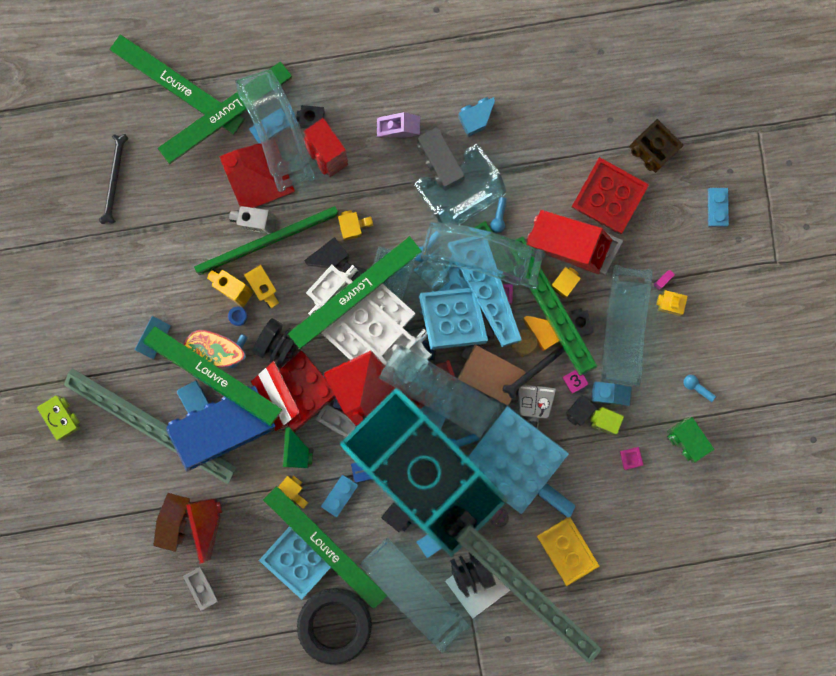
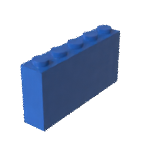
M247 386V387H249L250 389H252L253 391H255L256 393H258V391H257V389H256L255 386H252V387ZM224 396L221 399L222 401L216 404L211 402L205 405L204 409L199 412L194 410L188 413L184 419L172 420L168 423L169 426H166V431L186 472L274 431V423L272 426H269Z

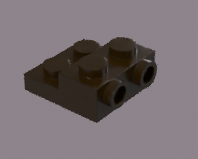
M656 119L629 147L634 157H640L645 162L644 166L647 170L656 173L684 144Z

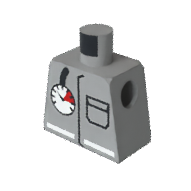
M241 206L239 212L233 210L230 212L229 221L237 223V226L243 230L268 235L275 231L277 217L269 210Z
M521 386L518 389L519 415L521 417H528V422L538 429L539 419H548L556 388Z

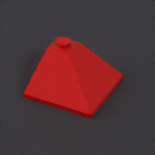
M274 139L219 156L240 207L256 208L295 192Z
M372 350L324 373L344 414L355 426L359 425L395 388L402 394L406 390Z
M216 498L186 505L200 563L211 560L221 518L220 513H223L220 501L217 502Z

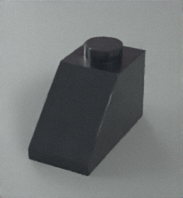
M334 237L304 261L307 266L329 268L333 265L335 268L339 267L340 269L345 263H348L349 255Z

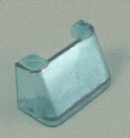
M478 144L465 150L463 155L464 162L459 165L465 176V181L444 191L442 186L439 188L436 181H432L430 177H421L413 183L417 193L443 231L452 230L498 201L499 197H503L506 193L500 172Z

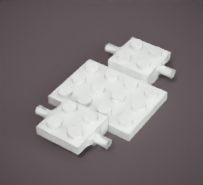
M331 265L306 292L316 304L308 314L312 315L352 282V276L358 269L352 265L344 273ZM384 284L380 285L321 333L350 360L372 350L388 370L405 384L432 356L422 344L428 336L424 329L417 337L411 336L403 329L416 313Z

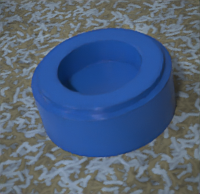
M237 306L229 311L228 319L233 325L241 326L246 323L248 314L244 308Z

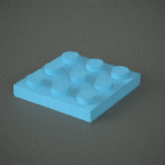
M471 288L420 293L419 300L431 350L487 343L488 338L480 305Z
M290 526L259 560L301 600L331 568Z

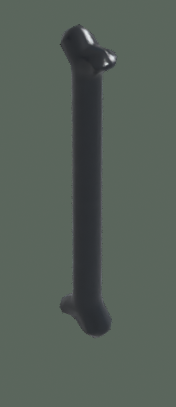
M126 134L121 136L112 135L116 145L105 211L103 216L99 218L101 224H106L107 222L113 224L116 222L112 217V209L124 143L128 140Z
M559 346L513 384L504 385L503 392L508 393L510 398L515 399L516 391L565 352L563 346Z

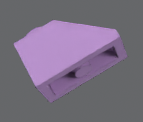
M403 112L377 118V137H411L420 135V116Z

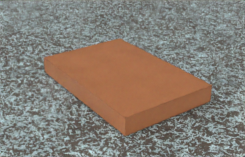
M475 345L458 380L505 405H509L512 398H510L508 393L503 392V386L513 384L526 371Z

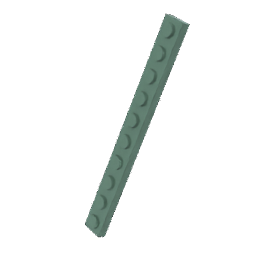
M71 369L68 372L64 383L66 387L177 453L166 431L167 425L76 370ZM220 457L199 466L227 484L231 481L237 469Z
M467 524L459 532L455 539L590 664L602 649L470 524Z

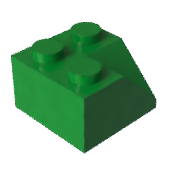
M693 417L685 418L667 430L669 434L667 436L668 440L673 446L676 445L683 449L681 453L687 461L695 463L714 450Z

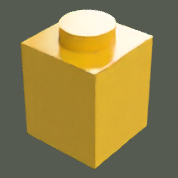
M565 267L551 286L555 292L566 298L581 278L578 277L579 273L571 267L569 269Z

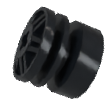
M271 318L256 340L252 353L263 359L268 353H271L269 362H275L279 358L276 366L281 369L291 359L297 345L288 335L292 329L289 328L282 334L283 324Z
M470 552L469 562H466L462 555L459 556L462 564L460 566H457L455 559L450 560L453 577L458 588L466 598L470 597L467 589L470 586L474 594H477V583H480L484 590L496 585L492 573Z

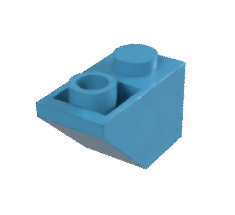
M488 97L478 101L477 105L473 107L468 105L461 109L458 117L467 137L485 130L495 103L494 97L490 99Z

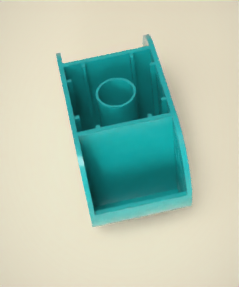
M397 388L339 444L450 557H453L463 545L445 532L446 528L441 522L455 505L467 510L477 521L473 528L478 532L508 501L501 491Z

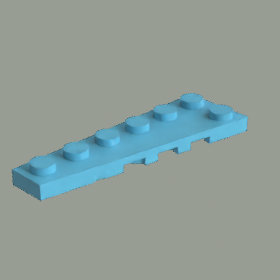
M485 233L449 243L448 247L501 346L504 347L521 342L522 339Z

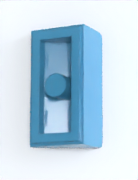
M154 316L151 317L135 348V351L153 360L157 352L145 345L143 340L154 326L166 334L171 325Z
M197 380L176 391L188 413L194 410L199 412L204 409L205 405L209 404Z
M546 483L538 493V496L564 516L570 517L572 515L575 505Z

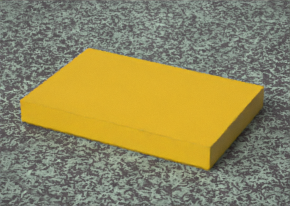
M571 517L565 518L537 535L538 540L566 586L600 567Z

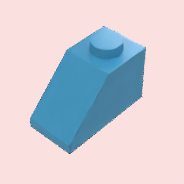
M593 383L591 402L630 406L631 387L612 383Z

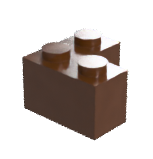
M167 493L156 520L153 546L176 552L178 545L183 544L185 534L182 532H184L187 523L185 519L189 518L186 505L190 504V498Z

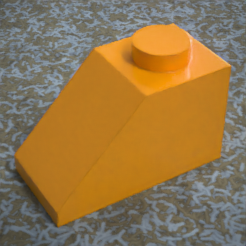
M526 316L522 319L542 351L559 342L548 320Z

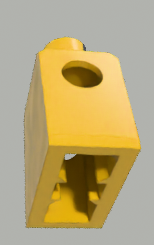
M261 265L244 274L260 301L264 300L269 309L279 304L274 295L277 291ZM263 284L268 288V291L265 293L260 289V286Z
M213 269L207 277L208 280L213 282L212 286L243 308L254 293L246 284L224 270L219 273Z

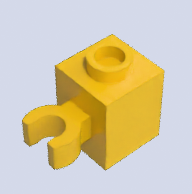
M352 210L344 211L341 213V216H338L344 241L362 237L361 228L373 226L372 217L358 220L357 212H352Z
M665 290L662 292V295H658L656 303L659 306L658 311L681 316L684 314L688 296Z
M294 475L292 478L287 476L279 485V488L292 501L304 509L309 502L299 495L303 489L301 486L302 482Z

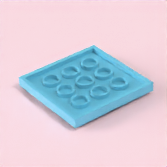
M507 406L468 456V459L501 491L508 500L506 503L522 514L569 453Z

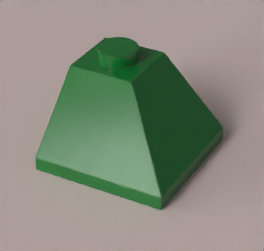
M286 428L283 467L308 469L309 465L313 463V453H310L307 445L291 428Z

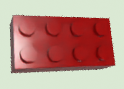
M323 118L304 131L305 138L303 140L305 141L307 152L313 160L316 158L318 168L323 175L328 174L329 177H332L348 166L346 149Z

